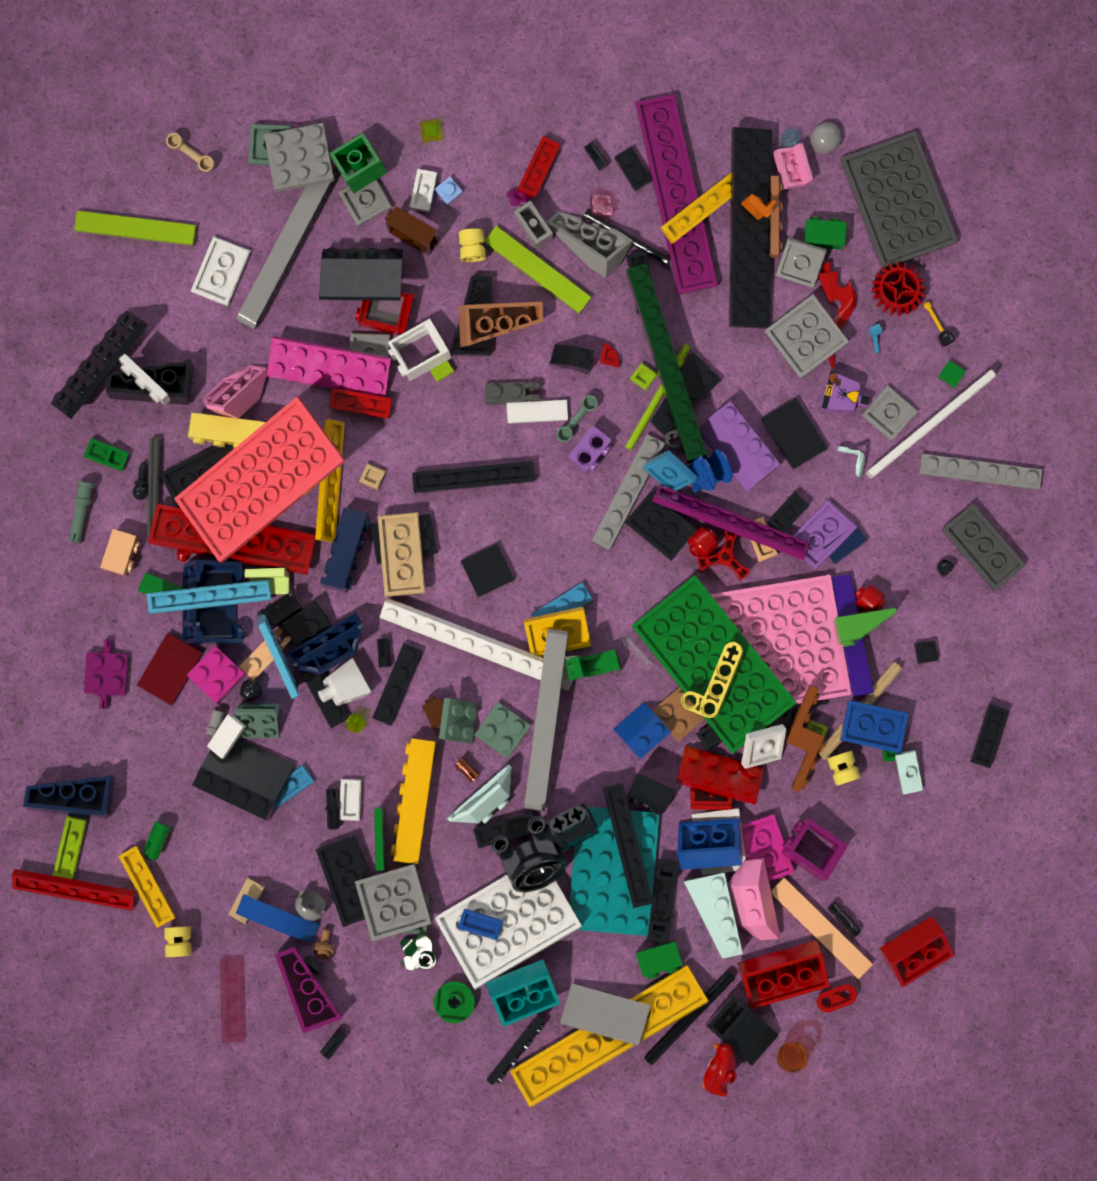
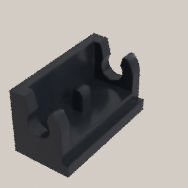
M290 591L262 611H259L257 615H266L273 630L281 625L282 621L302 609V606L292 591Z

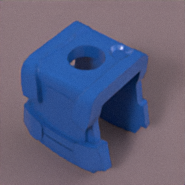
M716 449L711 453L712 456L704 459L701 455L694 463L687 465L698 476L695 482L691 483L694 493L703 489L706 491L716 490V483L720 481L730 483L732 481V469L723 451Z

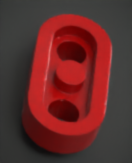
M842 984L821 992L817 996L816 1004L821 1011L832 1012L854 1003L857 998V992L853 986ZM847 990L849 992L848 998L842 997L843 991ZM824 998L830 999L829 1005L823 1004Z

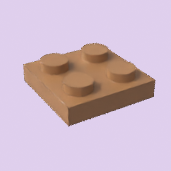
M680 687L652 710L671 731L670 734L677 742L705 719L702 715L683 707L681 698L684 692ZM687 697V705L690 707L694 706V704Z

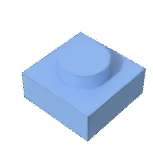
M451 177L435 188L436 193L447 206L463 193Z

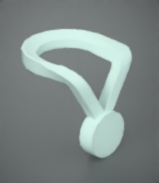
M838 446V452L858 455L856 476L862 477L865 455L860 450H851L847 447Z

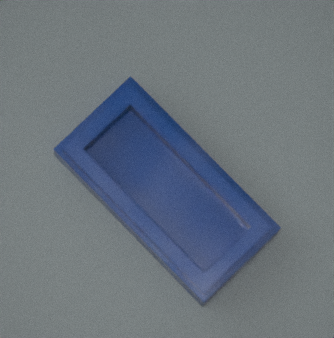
M464 909L458 929L498 941L504 921Z

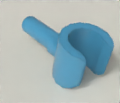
M876 324L869 328V333L874 342L875 353H880L877 336L882 334L883 331L880 324Z

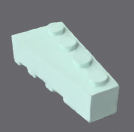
M725 873L683 881L721 958L743 954Z

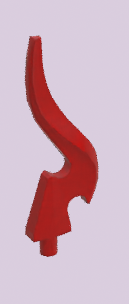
M823 263L824 273H819L818 279L830 304L833 301L841 303V307L833 320L841 330L855 308V292L849 281L846 287H839L837 284L838 272H832L831 263ZM833 355L828 359L831 368H835Z

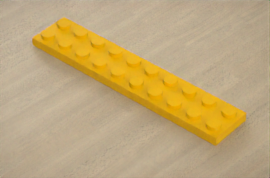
M688 966L683 967L630 999L651 1005L641 1042L709 1002ZM578 1030L510 1070V1073L529 1107L532 1108L636 1045Z

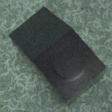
M555 344L550 364L588 374L594 351L573 345Z

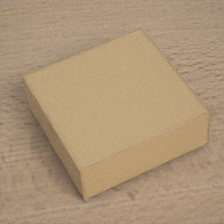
M367 463L359 482L378 490L386 471Z

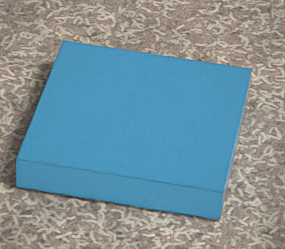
M669 450L645 462L643 469L661 485L676 491L695 482L698 477Z

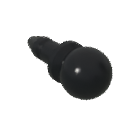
M142 462L139 467L138 481H134L136 486L132 490L133 497L137 500H144L148 496V482H145L147 472L145 462Z

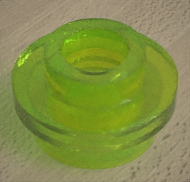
M359 713L351 714L346 721V729L352 733H359L365 727L364 717Z

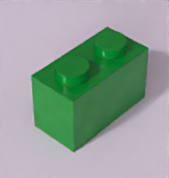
M820 217L806 219L803 242L824 249H844L846 222H842L838 218H832L829 221L822 220Z
M675 941L635 952L642 977L647 976L648 980L659 977V972L667 970V974L679 971V966H682Z

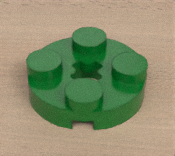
M451 981L442 985L434 997V1009L444 1021L449 1023L464 1021L471 1015L475 1007V997L472 990L464 983L458 981ZM453 996H456L457 1000L460 1001L456 1008H452V1004L448 1002Z

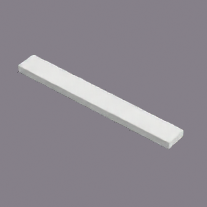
M991 369L866 472V475L870 479L875 477L996 377L993 370Z

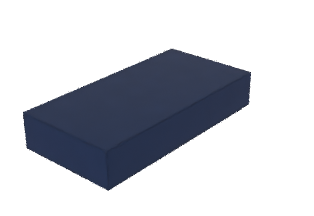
M857 528L829 558L835 565L865 543L867 539ZM838 536L836 539H834L832 542H830L828 545H826L823 549L825 550L828 546H830V545H831L835 540H837L840 536Z

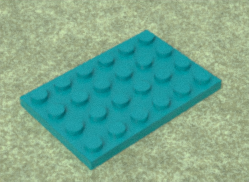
M588 807L600 833L574 846L569 905L582 926L578 930L647 936L652 904L633 908L608 808ZM630 810L651 896H653L659 815L652 812Z

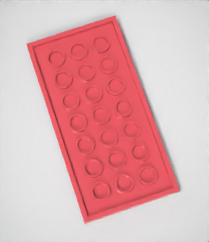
M296 397L174 499L217 560L222 563L333 473L346 460L302 400Z

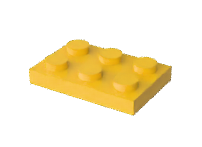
M583 607L523 619L530 653L536 656H544L548 629L568 631L566 651L591 646Z

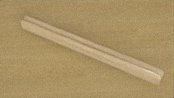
M893 662L872 686L874 693L865 695L860 703L872 705L901 671L900 665ZM843 722L826 741L822 752L818 751L817 754L822 759L826 760L841 743L840 735Z

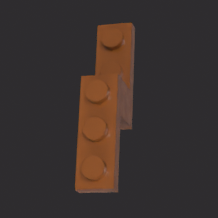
M810 684L785 738L787 743L806 751L791 785V789L799 793L801 788H806L809 778H807L809 770H814L817 759H815L817 752H822L826 743L823 740V734L802 726L803 723H808L812 713L809 712L812 704L815 705L820 696L817 693L818 688Z

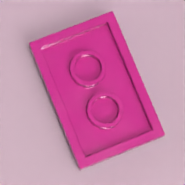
M774 814L741 825L746 860L764 858L769 881L795 873L790 859L781 854L784 849L782 847L784 841Z

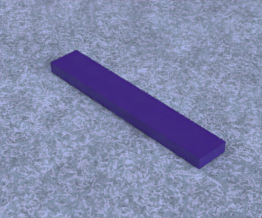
M851 575L831 577L838 617L858 614ZM862 638L860 641L855 642L856 645L843 646L853 697L874 693Z

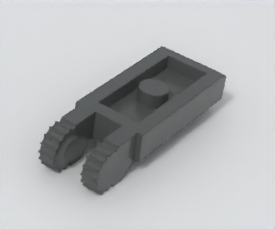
M485 383L486 405H498L514 402L541 401V395L526 396V390L541 389V383Z

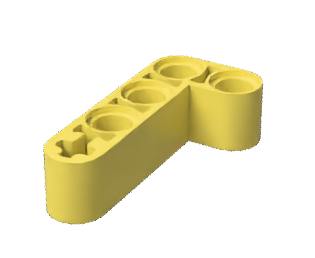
M736 642L726 644L705 695L703 696L691 691L684 693L681 698L684 708L708 718L718 716L743 657L744 651L741 645ZM735 646H737L736 650L739 651L738 655H733L731 659L732 661H735V664L733 665L728 661H724L725 657L727 659H730L731 653L729 652V649H733ZM724 665H729L731 668V673L728 676L721 674V668ZM716 684H721L723 692L717 696L713 693V687ZM690 695H694L697 700L696 704L692 707L686 703V699ZM708 703H713L716 709L713 714L709 715L705 711V706Z

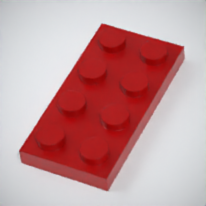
M685 746L676 783L755 805L764 767L754 766L745 769L741 764L742 761Z

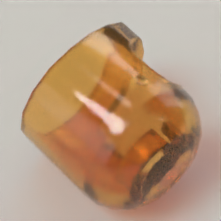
M790 1041L779 1048L776 1059L781 1069L793 1073L806 1067L809 1054L807 1048L802 1043Z

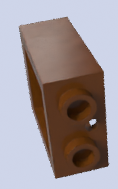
M397 206L393 210L390 209L385 217L387 231L424 254L430 255L439 240L437 229Z

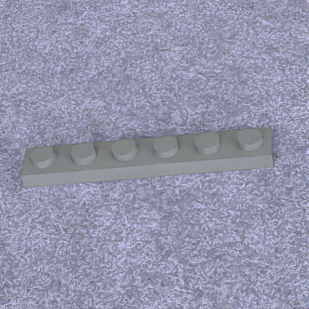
M648 434L646 435L592 542L610 551L649 476V473L643 469L645 462L659 456L665 443Z
M921 454L919 475L1040 490L1042 469Z

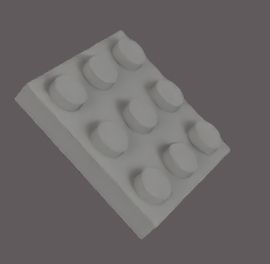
M323 123L264 135L275 193L334 181Z
M813 294L765 330V333L800 379L849 344L847 338Z
M415 864L355 881L372 941L432 924Z

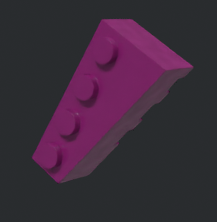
M295 947L275 954L302 1033L342 1019Z

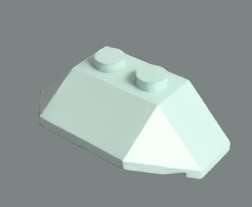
M508 764L447 819L450 822L480 823L483 821L485 824L494 816L491 812L497 807L501 810L509 803L507 798L510 797L512 767Z

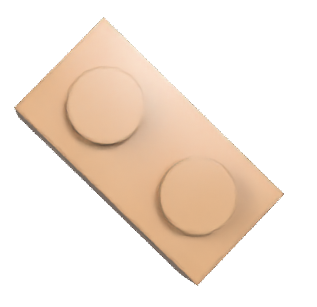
M113 529L100 568L127 577L128 572L131 573L134 567L133 555L134 553L137 554L140 548L139 538Z

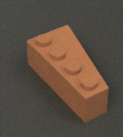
M542 301L458 306L461 347L543 322Z

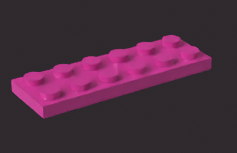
M273 336L271 338L267 376L386 397L392 358Z

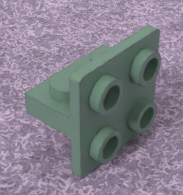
M238 703L235 716L246 725L239 738H279V704Z

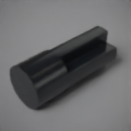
M593 141L584 147L599 171L609 165Z
M377 639L379 668L391 667L389 639Z
M337 1029L320 1053L330 1060L347 1036Z

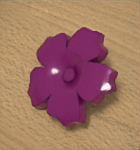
M516 187L514 190L507 191L506 197L510 198V205L514 207L517 204L521 207L529 201L530 197L517 191L518 188Z

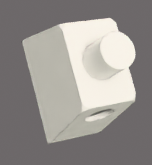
M352 658L330 674L323 681L326 688L318 692L322 702L332 699L335 705L339 706L362 699L369 695L371 690Z

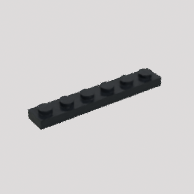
M533 461L412 473L414 494L535 482Z
M623 783L604 787L603 792L632 906L637 908L653 904Z

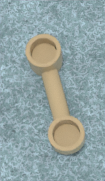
M170 133L167 136V146L173 150H181L195 160L200 170L209 173L214 169V160L209 156H201L187 146L179 134Z

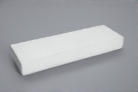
M567 400L507 403L508 424L568 421Z

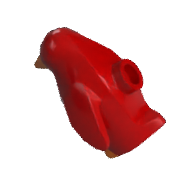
M714 1043L716 1055L709 1061L702 1087L712 1094L727 1097L728 1083L732 1084L737 1077L734 1050L730 1044Z

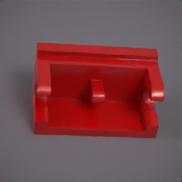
M690 787V810H732V798Z

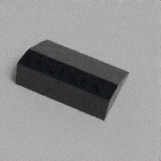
M334 247L323 249L319 300L401 301L404 273L403 250L396 248L337 249Z
M238 738L226 758L222 759L210 750L192 786L269 821L295 765Z

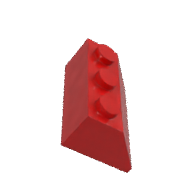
M932 916L880 947L884 959L902 988L954 956L944 931Z

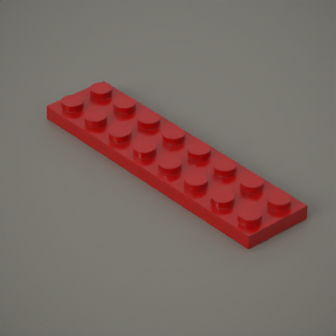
M157 504L148 544L215 557L181 508ZM267 526L231 555L228 560L268 568H286L289 572L308 575L316 541L315 535Z

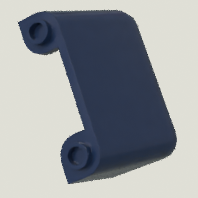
M190 561L185 563L183 567L182 588L191 589L240 583L241 579H244L245 570L242 567V562ZM237 604L182 610V639L184 644L242 643L244 629L241 628L240 624H236Z

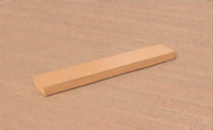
M785 878L771 890V894L857 979H860L873 965Z

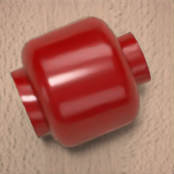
M699 528L688 539L690 547L688 550L694 557H708L717 548L718 537L709 528Z
M868 585L866 588L861 586L855 594V597L858 598L856 601L857 607L866 613L879 611L886 603L884 593L873 585Z

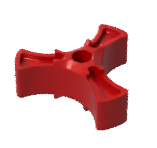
M725 530V541L722 549L713 556L698 557L697 565L701 572L714 565L725 566L734 572L738 581H742L749 574L750 569L740 565L734 557L733 543L738 535Z

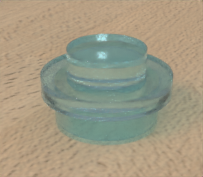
M785 130L781 134L780 144L783 147L791 148L800 142L799 134L795 130Z

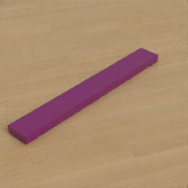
M659 484L652 502L801 560L805 559L810 546V542Z

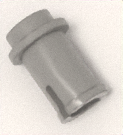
M212 710L209 725L205 728L207 730L206 734L215 735L222 724L225 713Z

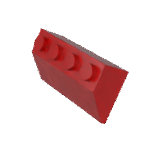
M816 940L737 963L750 1009L830 987L822 952Z

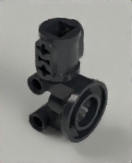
M582 802L578 806L572 807L547 820V823L538 816L530 819L528 830L531 832L534 840L525 842L515 848L505 836L499 835L492 840L491 848L500 858L513 889L523 893L532 892L552 884L563 875L566 870V863L560 851L564 852L569 847H573L599 834L600 831L585 802Z

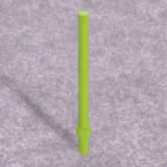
M684 343L676 356L680 369L683 367L684 359L691 349V346ZM662 385L659 386L625 445V448L632 451L664 395Z

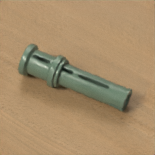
M78 481L77 497L74 498L76 507L68 541L81 544L88 506L92 504L90 499L95 484Z

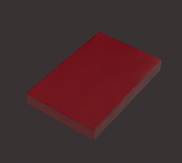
M167 633L137 686L173 706L189 678L187 674L196 666L203 653Z

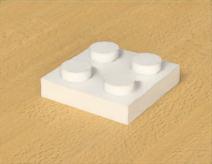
M783 724L746 734L741 763L745 769L781 759L786 728Z

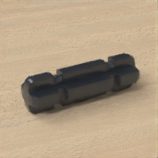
M833 902L828 907V911L835 915L836 920L855 938L860 934L861 929L853 924L854 921L844 910L840 909L841 907L837 902Z

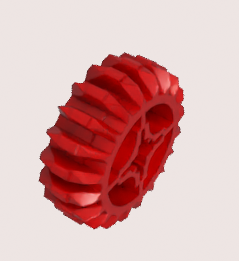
M896 262L895 268L891 263L888 264L887 269L882 267L880 270L881 274L876 273L875 275L877 280L872 281V285L875 287L871 289V292L878 293L873 296V300H880L876 306L880 307L883 304L885 307L882 312L885 313L887 309H890V316H893L894 312L897 311V315L900 317L902 310L906 315H909L910 310L916 311V305L920 306L922 304L920 299L925 297L922 291H925L926 286L920 285L924 282V278L918 279L921 273L918 271L914 274V266L909 270L906 269L907 263H904L902 268H900L899 262ZM891 275H899L895 282H884ZM906 277L912 282L914 290L905 283ZM900 283L901 292L897 296L896 287ZM883 289L892 295V302L887 299ZM900 297H913L907 303L898 304Z

